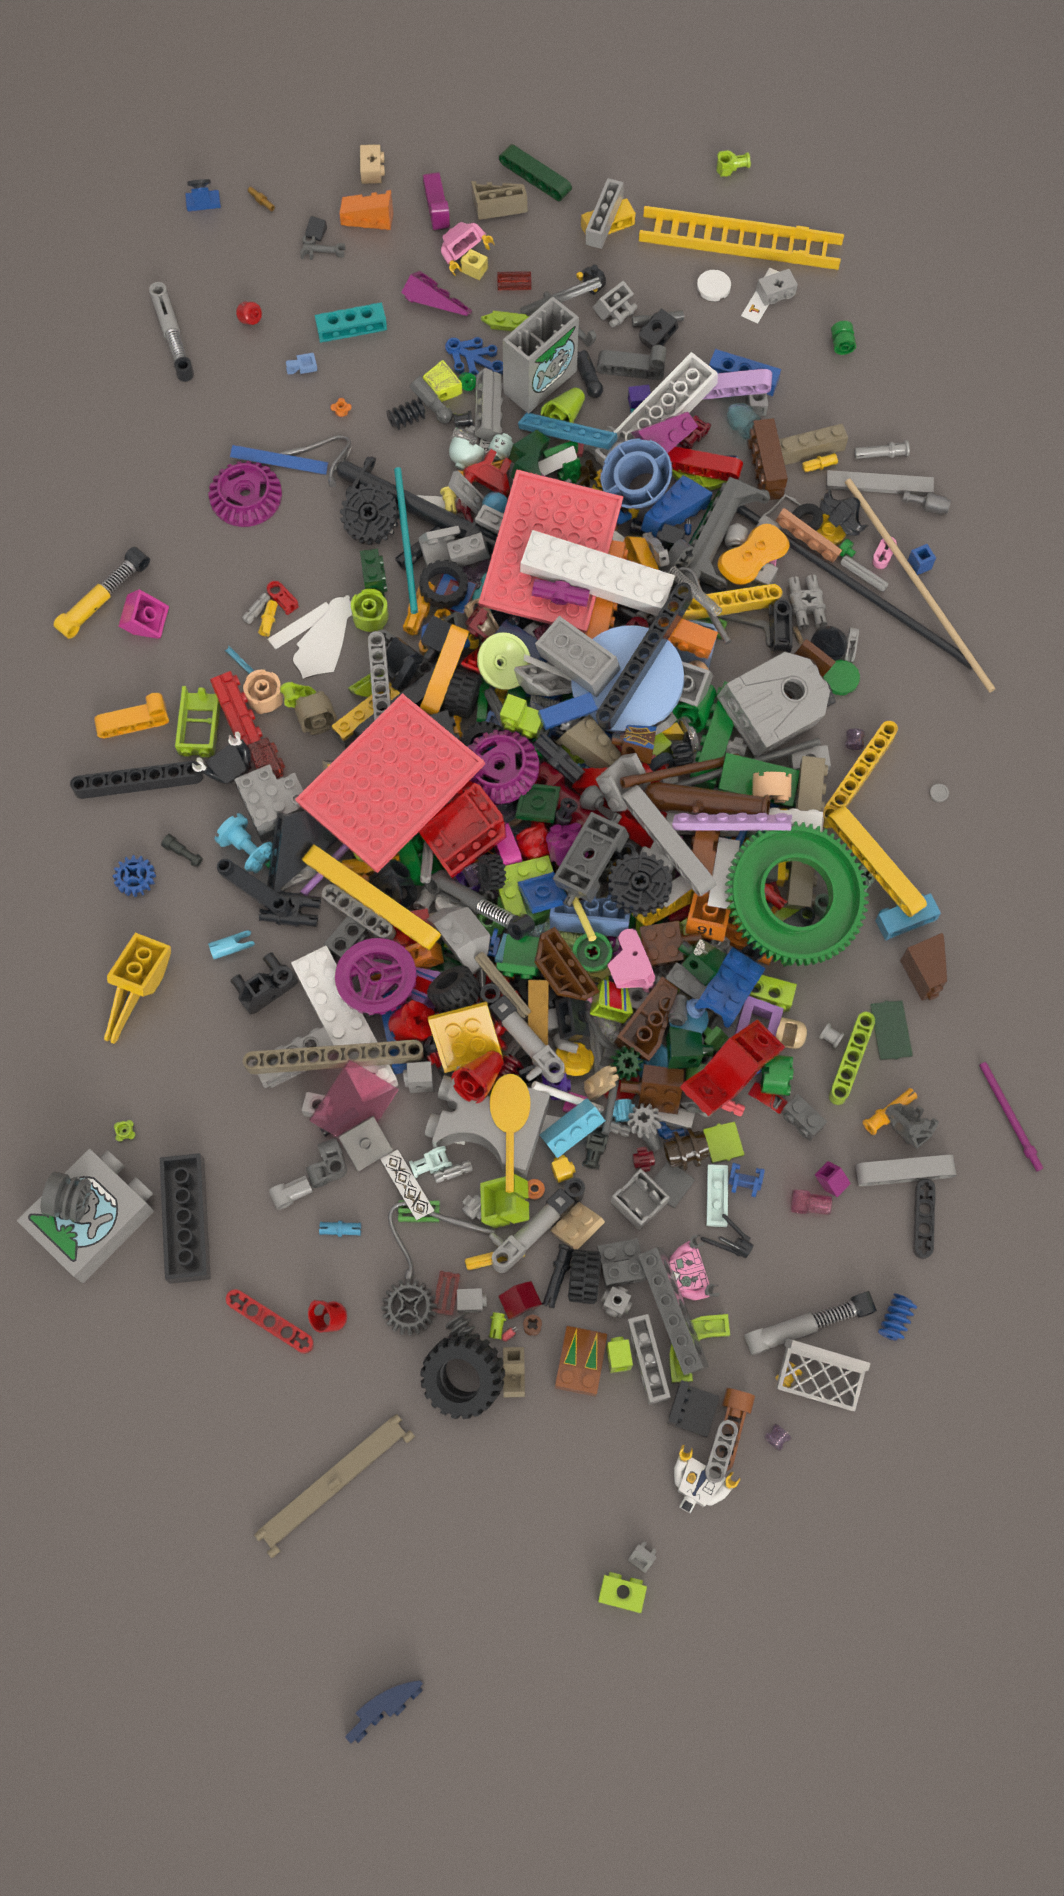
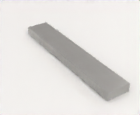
M827 471L826 489L849 490L845 481L851 478L859 491L904 494L905 491H910V494L926 496L928 493H934V477Z

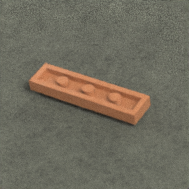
M783 508L775 520L782 528L790 531L797 539H801L809 548L816 550L824 559L832 563L842 552L839 547L785 508Z

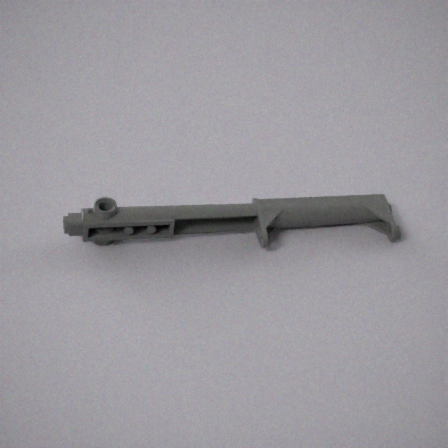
M729 477L727 483H723L720 497H716L714 500L713 511L708 512L707 522L705 525L702 524L698 533L700 535L698 540L695 539L692 546L696 549V555L688 566L696 574L699 583L703 582L722 589L726 587L727 581L716 575L712 561L738 507L754 501L768 503L770 500L768 491L759 490L744 483L742 480H736ZM685 571L683 574L695 584L693 576L688 571ZM683 592V593L680 594V596H685V595H687L688 593H687V592Z

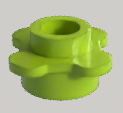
M131 1120L115 1123L114 1129L117 1134L115 1139L118 1142L128 1138L134 1139L136 1135L133 1132L134 1123Z

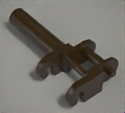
M588 459L585 465H582L580 468L581 475L575 482L576 485L582 486L584 484L586 487H589L591 484L590 479L594 480L597 477L596 467H594L593 461Z

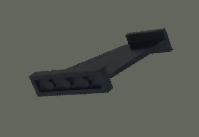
M306 810L291 814L277 812L267 886L275 892H281V888L308 866L302 861V858L313 844L325 851L338 838Z

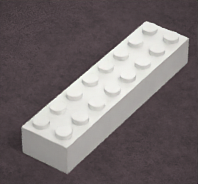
M691 352L614 431V433H617L618 439L609 450L599 447L595 450L596 461L604 466L607 455L616 446L627 440L635 439L630 432L673 415L690 412L718 384V373Z
M534 530L531 532L520 565V572L550 582L565 581L573 587L590 590V595L656 616L667 601L675 575Z
M327 946L291 962L299 982L334 1046L377 1042L363 1014L348 1007L341 999L335 984L337 965ZM372 1051L369 1056L375 1058L379 1055V1052ZM352 1052L349 1058L356 1059L359 1053ZM390 1065L345 1068L362 1103L398 1086L397 1078Z

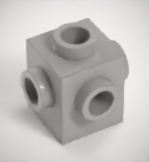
M612 1286L611 1291L606 1290L601 1300L604 1302L602 1309L606 1310L605 1313L614 1318L617 1316L621 1318L623 1313L628 1314L633 1304L630 1302L631 1295L628 1294L629 1291L620 1286H617V1288ZM617 1297L621 1299V1303L616 1304L613 1299Z

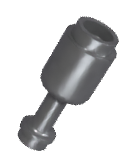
M905 491L902 500L905 503L910 501L922 504L925 511L941 515L948 513L951 500L945 496L928 493L926 497L910 494V491Z

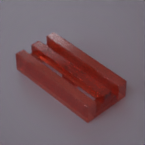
M531 271L497 272L498 290H531Z
M440 1271L435 1295L436 1300H434L437 1308H433V1311L438 1314L453 1316L460 1274ZM443 1277H447L442 1308L438 1309ZM451 1278H455L450 1310H446Z

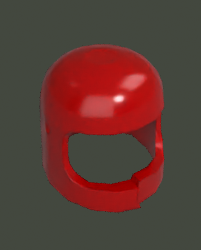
M314 1300L308 1308V1319L313 1329L319 1333L339 1331L347 1322V1311L337 1301L327 1303L324 1300ZM319 1304L323 1305L322 1314L315 1315L314 1310ZM329 1313L330 1317L329 1325L324 1321V1315Z

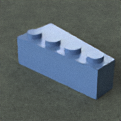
M608 895V898L596 899L595 896L591 903L586 900H579L594 932L604 936L618 937L622 931L629 929L631 913L627 915L624 914V909L618 910L616 908L617 903H612L611 895ZM573 904L570 907L561 905L551 908L550 929L556 927L558 931L586 934Z

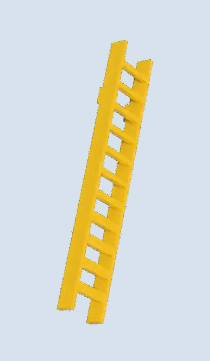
M644 206L643 217L656 219L654 232L640 230V242L839 270L841 259L826 257L827 244L842 245L844 234L812 230L809 227L803 226L791 227ZM663 220L673 221L670 234L661 233ZM679 222L689 224L687 237L677 235ZM696 225L706 226L704 239L694 238ZM712 227L723 229L721 241L710 240ZM728 229L740 231L738 244L726 242ZM744 232L757 233L755 246L742 245ZM761 234L773 236L771 249L759 247ZM778 236L790 238L788 251L776 249ZM794 239L807 240L805 251L793 250ZM811 241L823 243L821 256L809 254Z

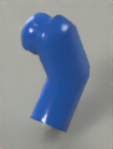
M660 1122L662 1127L657 1129L659 1136L665 1140L672 1138L673 1131H677L680 1137L685 1136L683 1128L671 1130L666 1126L665 1122Z

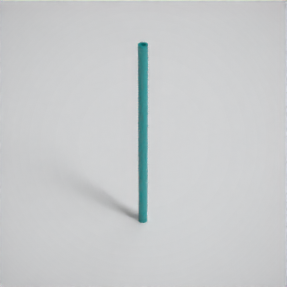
M396 467L394 473L410 609L412 614H417L418 606L402 471L400 467Z

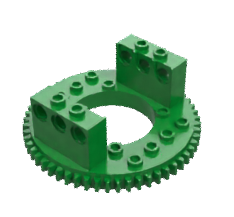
M797 821L792 823L791 830H762V832L759 830L743 843L744 846L742 845L738 849L740 852L734 855L736 859L734 858L730 862L733 866L728 868L731 873L726 875V878L730 881L725 883V886L729 887L725 891V894L729 895L725 901L730 902L727 909L732 910V913L729 917L735 918L732 924L739 926L736 931H742L741 938L746 937L748 939L747 944H753V950L756 948L760 949V955L765 952L767 959L773 956L774 962L780 959L783 967L792 966L795 962L797 966L802 965V963L808 966L810 962L812 965H815L818 961L820 963L824 962L825 958L827 960L831 959L832 955L835 957L851 944L850 941L855 940L856 937L854 935L860 932L858 928L864 925L861 922L866 919L863 913L868 911L864 906L869 904V901L864 898L869 896V893L864 892L868 885H863V882L867 879L861 877V874L864 872V870L858 869L861 863L854 862L857 856L851 857L852 850H846L847 844L841 845L840 838L835 840L834 833L828 836L827 829L821 832L820 826L813 829V824H809L806 827L805 822L798 826ZM786 861H798L811 866L821 875L828 890V905L823 917L816 924L806 927L792 926L778 919L770 910L766 902L764 888L766 878L775 865Z

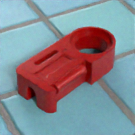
M272 581L267 585L268 595L273 601L277 602L286 615H289L299 607L297 599L279 581ZM273 587L280 588V591L276 594L270 592Z

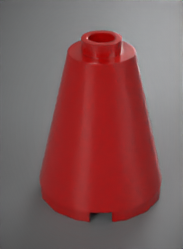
M489 1051L455 1070L451 1079L454 1078L455 1084L453 1087L459 1096L468 1102L471 1100L477 1101L476 1103L484 1101L504 1064L501 1054Z

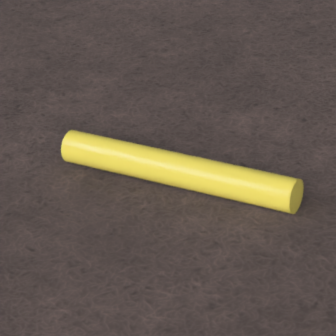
M575 897L572 902L589 941H594L596 935L579 898Z

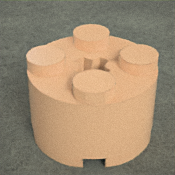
M261 669L247 676L243 690L248 700V705L256 713L272 712L283 703V694L280 692V680L275 673Z
M759 772L754 773L752 795L764 797L768 794L770 799H774V803L789 801L791 798L792 774L786 776L784 772H764V776H759Z

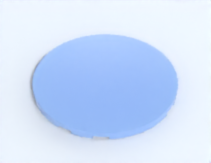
M620 626L604 631L592 639L617 657L621 669L597 697L592 695L598 709L649 628L642 626ZM655 638L652 639L650 642L655 643L659 639ZM669 640L664 645L614 727L607 731L624 733L627 725L653 726L659 721H663L673 711L683 691L684 669L679 653ZM643 654L641 658H647L649 654ZM635 669L631 674H636L639 670ZM571 681L574 698L589 693L575 681ZM624 685L621 689L626 690L629 688V685ZM613 701L611 705H617L620 701ZM596 711V712L591 713L590 715L592 716V718H593V719L596 721V723L598 724L597 719H596V713H597V711ZM605 716L601 721H607L610 717Z

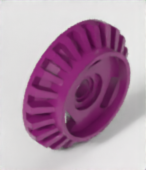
M238 461L235 465L229 464L226 469L219 470V474L213 477V482L210 483V491L208 492L210 505L214 513L224 522L239 527H250L265 522L274 515L282 500L281 484L274 471L272 472L268 466L264 467L259 462L254 464L251 461L246 463ZM261 484H266V492L263 497H260ZM243 490L250 491L247 496H242L240 493ZM227 500H232L241 506L231 504Z
M493 730V733L488 734L486 732L481 738L477 737L474 739V743L468 746L470 750L485 762V765L469 781L479 784L494 804L513 802L519 799L521 794L525 795L535 784L539 774V759L533 744L525 736L522 737L519 733H512L509 730L500 732ZM497 745L496 747H494L493 749H491L490 751L481 756V753L484 750L491 746ZM516 754H522V767L519 770H516ZM498 762L505 764L502 770L495 769V765ZM486 776L488 778L498 781L499 783L487 782L483 780L482 777Z
M372 938L353 945L342 955L335 971V984L341 999L351 1009H355L361 1014L364 1012L369 1015L376 1013L383 1015L387 1011L396 1010V1007L400 1004L403 1005L405 1000L412 995V990L416 985L417 972L412 956L402 945L389 939ZM383 959L392 962V964L388 965L374 960ZM380 973L382 976L380 980L372 981L371 975ZM355 976H358L361 992L357 993L352 982ZM395 985L398 986V988L391 995H389L386 998H382Z

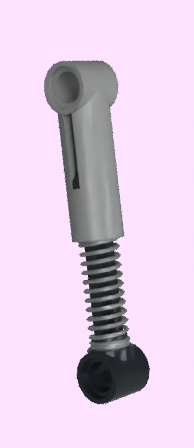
M155 282L150 285L149 292L163 335L168 341L174 359L176 375L180 381L188 382L194 377L193 367L190 359L186 356L180 337L181 331L166 286L162 282ZM164 306H165V309H166V312H165V313L163 312V309H162V307H164Z
M867 1291L851 1297L850 1301L837 1305V1307L827 1308V1310L820 1311V1313L817 1312L816 1314L813 1313V1315L809 1312L773 1326L749 1332L744 1337L752 1356L784 1344L786 1338L796 1340L818 1332V1327L829 1326V1323L832 1325V1322L836 1323V1321L839 1322L842 1319L846 1320V1317L849 1319V1316L862 1318L877 1312L870 1292Z

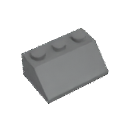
M682 662L684 686L679 701L698 707L708 692L713 674L709 670Z

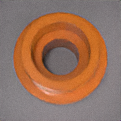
M538 1179L529 1180L528 1197L533 1200L541 1198L545 1192L544 1184ZM537 1186L538 1191L532 1192L531 1187Z

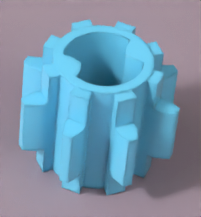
M622 1099L615 1101L613 1111L615 1122H628L630 1120L628 1115L629 1113H634L633 1107H635V1104H632V1100Z

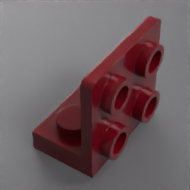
M477 606L464 624L468 626L466 630L476 637L480 635L482 637L481 642H484L489 636L478 629L477 626H482L487 620L486 614L488 611L483 607Z

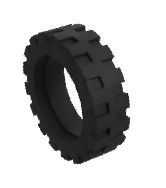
M449 560L431 562L427 568L425 567L420 575V594L424 597V601L426 603L429 602L432 607L451 609L454 605L458 606L460 601L463 602L465 595H467V574L455 562L451 563ZM448 574L458 581L459 588L450 595H439L433 592L428 584L435 575Z

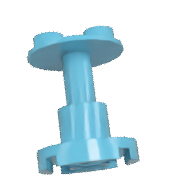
M238 813L236 818L233 816L229 817L217 830L219 836H215L214 839L221 847L233 844L238 850L243 849L250 856L244 868L247 872L253 871L256 874L263 868V864L271 859L273 843L266 842L257 847L251 841V835L246 831L248 819L243 814Z

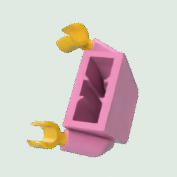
M460 222L443 235L444 242L441 247V253L447 264H450V271L456 276L454 270L458 268L462 272V269L457 262H454L455 260L464 255L481 240H483L487 250H490L488 243L493 245L495 243L492 236H486V233L476 223L466 224Z

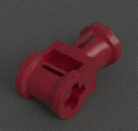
M695 415L693 420L698 427L679 443L681 447L692 449L696 441L700 442L708 434L711 423H705L699 419V416Z

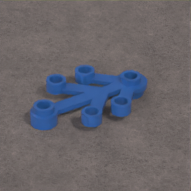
M480 337L462 342L457 338H450L445 344L447 353L453 355L455 373L462 374L465 371L464 363L460 359V355L466 357L469 373L475 375L479 373L475 367L474 362L502 376V361L490 362L481 357L487 354L490 357H495L497 355V347L489 345L482 348L483 340ZM473 347L474 350H467L465 348Z

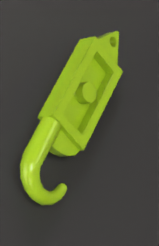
M493 310V313L481 316V320L488 324L491 329L512 332L530 316Z

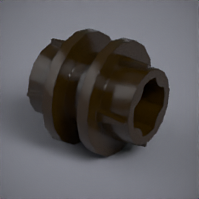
M688 1127L685 1129V1136L680 1137L677 1131H673L672 1138L663 1140L665 1156L669 1166L672 1168L680 1166L682 1171H686L688 1169L687 1163L693 1161L695 1167H700L701 1160L707 1159L710 1156L708 1143L703 1131L693 1132Z

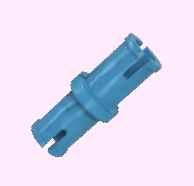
M338 1221V1223L320 1222L319 1224L320 1228H328L319 1229V1235H338V1237L343 1235L361 1236V1222L343 1223V1221Z

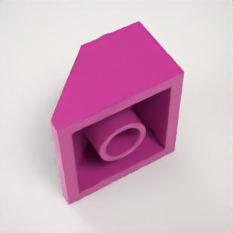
M138 589L127 595L119 627L133 635L159 639L162 635L169 606Z

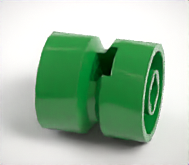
M850 321L835 323L831 327L835 353L846 355L856 349L853 324Z

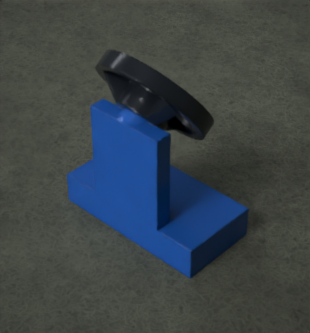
M210 179L187 182V186L195 188L191 189L192 193H185L187 211L221 208L219 190L209 191L208 187H205L211 184Z

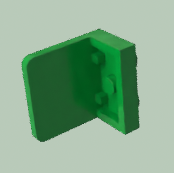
M508 934L505 941L502 963L497 962L496 966L499 972L506 977H513L516 974L521 975L522 979L532 980L533 977L540 978L541 971L534 962L539 937L525 936L521 940H515Z

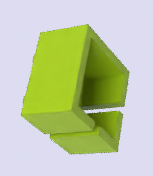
M514 1174V1192L511 1193L506 1192V1176L480 1183L481 1222L493 1228L510 1225V1222L515 1224L529 1220V1202L525 1201V1199L529 1198L527 1180Z

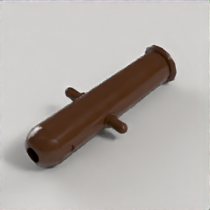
M664 782L650 783L644 790V793L660 812L687 813L692 815L707 813L708 815H717L719 813H727L728 815H737L738 813L756 815L758 813H766L769 815L770 795L768 794L761 797Z

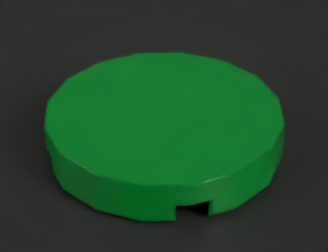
M837 660L824 675L823 679L828 682L833 694L843 696L856 690L860 682V673L851 662Z

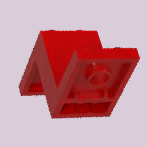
M757 1019L730 1037L705 1068L685 1081L680 1088L687 1097L691 1098L699 1106L702 1112L710 1116L735 1098L756 1073L786 1047Z

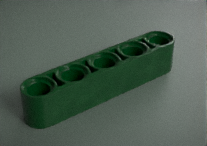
M510 144L499 155V161L504 167L556 201H561L572 190V185L566 178L513 144Z

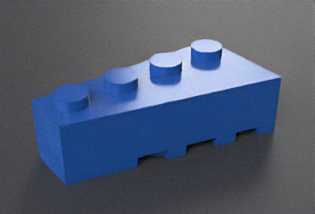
M683 475L645 514L641 530L646 533L652 532V535L656 538L658 530H662L664 524L670 526L680 525L688 517H693L700 510L707 509L713 493Z

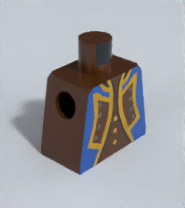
M627 725L625 734L613 733L611 744L622 746L621 755L636 753L640 762L651 764L657 727Z

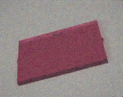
M349 1059L309 1121L328 1131L334 1137H338L372 1115L378 1122L399 1089L378 1077L376 1073L368 1071Z

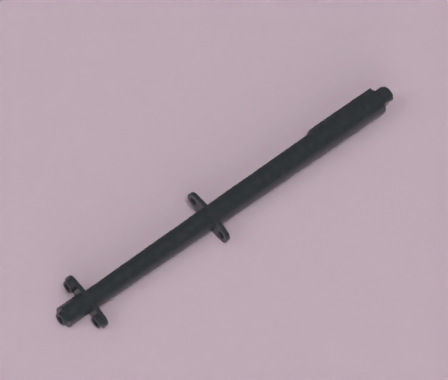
M366 457L363 468L347 460L338 464V476L353 483L352 486L347 488L346 495L347 493L352 494L353 488L359 489L361 484H364L365 487L368 486V483H372L374 487L378 484L381 485L382 489L386 488L393 495L398 505L396 485L371 474L376 463L375 457ZM404 490L406 511L441 529L459 526L460 533L455 536L458 539L481 532L487 543L489 555L492 556L498 537L497 534L481 527L475 520L472 523ZM618 604V609L614 611L613 617L626 625L635 617L639 610Z

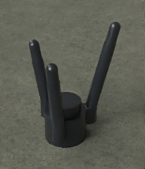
M722 1214V1217L742 1239L738 1237L735 1242L719 1236L718 1239L727 1245L705 1237H701V1240L732 1252L737 1256L747 1258L754 1244L749 1242L751 1238L744 1234L726 1214Z

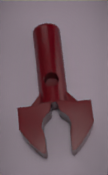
M459 499L456 504L457 513H463L465 519L473 523L471 509L468 506L467 508L462 506Z

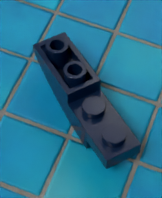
M416 1680L397 1685L367 1702L356 1712L361 1721L345 1738L350 1744L355 1740L359 1743L368 1734L365 1729L371 1723L375 1727L384 1718L383 1711L389 1717L393 1714L398 1716L407 1707L404 1703L410 1697L414 1700L423 1691L421 1688L424 1684L423 1681Z

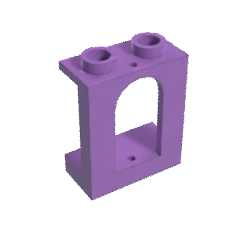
M748 996L742 1006L735 1034L749 1025L751 1014L753 1013L769 1019L767 1029L776 1036L784 1008Z

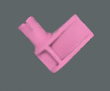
M625 929L617 937L622 951L608 964L609 970L617 988L642 987L644 992L650 993L649 988L652 991L655 987L653 983L655 981V974L636 929Z

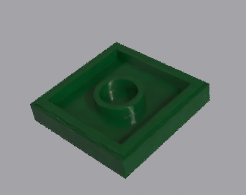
M534 784L525 795L521 794L519 797L516 819L554 823L561 787Z

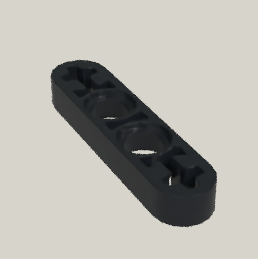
M929 1179L921 1180L915 1188L914 1254L920 1259L928 1258L934 1250L935 1184ZM926 1184L930 1190L926 1194V1199L920 1200V1198L924 1197V1190L921 1187ZM920 1204H927L930 1207V1213L923 1214L919 1209ZM924 1223L929 1226L930 1231L928 1234H922L919 1231L920 1224ZM929 1238V1240L925 1241V1248H928L929 1251L922 1254V1250H919V1247L922 1246L923 1239Z

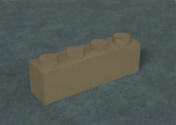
M838 424L779 439L784 464L788 465L816 458L817 456L844 451L848 436L843 424Z

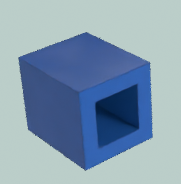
M928 544L911 550L908 558L909 564L917 575L931 570L936 560Z

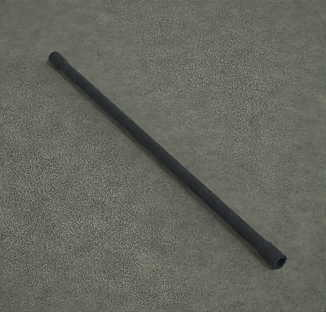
M744 505L739 506L736 511L756 525L761 518ZM784 533L789 540L790 548L956 658L958 662L970 670L972 669L958 648Z

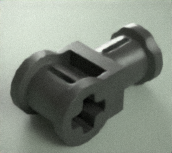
M593 1130L588 1134L585 1150L587 1154L585 1161L582 1162L583 1166L590 1169H600V1156L603 1155L604 1149H606L609 1135L602 1134L601 1131Z

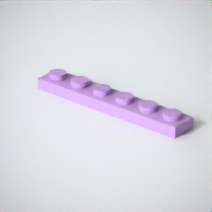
M680 813L674 816L672 825L674 830H791L792 815H787L786 813H778L776 815H767L766 813H758L756 815H748L746 813H738L737 815H728L727 813L689 815L687 813Z

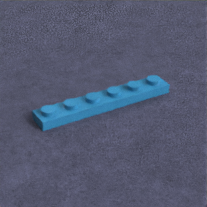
M526 413L518 422L519 429L531 432L538 430L544 435L607 450L618 439L617 433L531 413Z

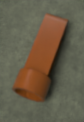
M726 1388L722 1406L726 1407L723 1421L728 1420V1416L741 1420L740 1423L733 1421L737 1425L738 1433L726 1471L733 1467L746 1413L751 1414L755 1395L731 1388ZM723 1425V1435H732L733 1428L730 1425ZM721 1445L717 1446L715 1452L719 1458H722L724 1455V1451L720 1452V1448L722 1447L727 1450Z

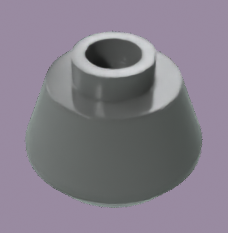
M596 785L589 786L580 797L581 808L592 811L599 810L604 804V795Z

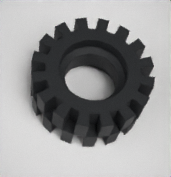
M498 854L483 855L478 858V867H476L478 871L477 877H479L478 882L481 883L480 886L483 890L501 889L505 885V864H503V859H500L501 856Z

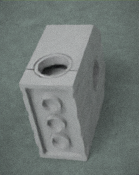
M784 652L727 683L717 695V698L754 757H759L813 728L825 716L830 690L827 682L820 676L817 666L810 659ZM785 692L788 693L792 697V699L787 697Z

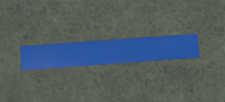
M232 445L230 454L232 458L325 475L328 467V462Z

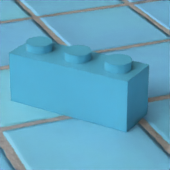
M586 1098L539 1135L558 1158L605 1122L597 1108Z

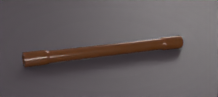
M725 756L654 772L621 777L620 786L625 789L648 782L723 767Z

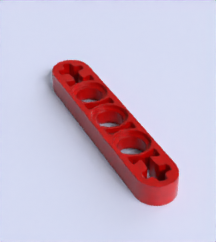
M234 1289L227 1293L226 1303L231 1309L300 1353L306 1354L313 1349L314 1341L309 1334L240 1290ZM239 1294L238 1298L245 1303L242 1311L239 1310L242 1308L237 1302L232 1304V1296L236 1297ZM250 1305L258 1306V1313L255 1316L247 1314V1309ZM267 1316L275 1317V1324L272 1327H266L264 1324ZM285 1327H291L293 1330V1334L289 1338H283L281 1335V1331ZM297 1332L300 1333L298 1338L301 1340L308 1339V1348L303 1347L301 1349V1344L296 1340L294 1344L291 1343L296 1338Z

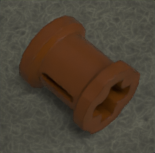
M532 1314L524 1319L525 1333L529 1336H536L540 1333L542 1327L540 1317ZM531 1321L532 1323H534L536 1321L537 1329H528V1322Z

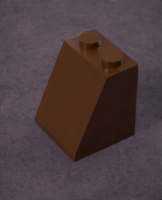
M943 933L908 947L900 960L922 1001L925 999L930 1001L937 998L947 982Z

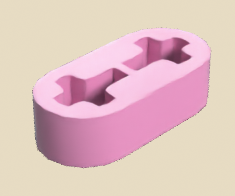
M884 539L881 540L872 560L874 567L878 569L886 568L893 555L890 548L885 550L887 543ZM881 555L884 556L882 562L878 561Z

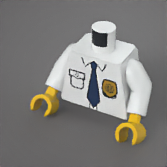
M684 1445L681 1446L680 1456L674 1467V1482L678 1487L677 1492L685 1496L679 1506L684 1511L691 1514L696 1503L702 1507L706 1505L712 1506L725 1499L730 1491L739 1484L740 1478L736 1482L730 1478L734 1472H730L727 1478L724 1477L718 1483L709 1482L705 1477L706 1466L692 1458L693 1448H691L689 1453H685L683 1451ZM710 1468V1477L718 1479L721 1474Z

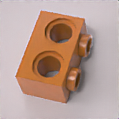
M437 942L430 951L419 943L405 948L412 956L415 967L428 969L444 963L441 944Z

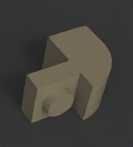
M503 1347V1369H505L504 1397H525L524 1347Z

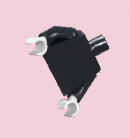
M235 732L236 739L229 735L230 744L205 761V765L202 758L199 757L197 762L200 765L197 766L192 763L194 771H201L213 780L230 784L235 781L234 779L245 775V773L252 769L251 749L243 740H240V733Z

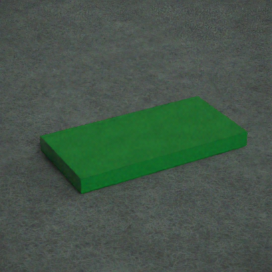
M730 753L725 754L718 786L719 791L752 795L754 773L759 772V776H764V772H784L786 776L792 774L791 798L789 801H785V803H774V799H770V803L789 808L793 807L800 770Z

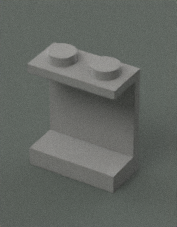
M636 753L622 755L596 778L612 812L628 809L621 795L633 788H621L620 778L646 773ZM650 782L640 784L638 786L642 790H645L646 786L650 784Z

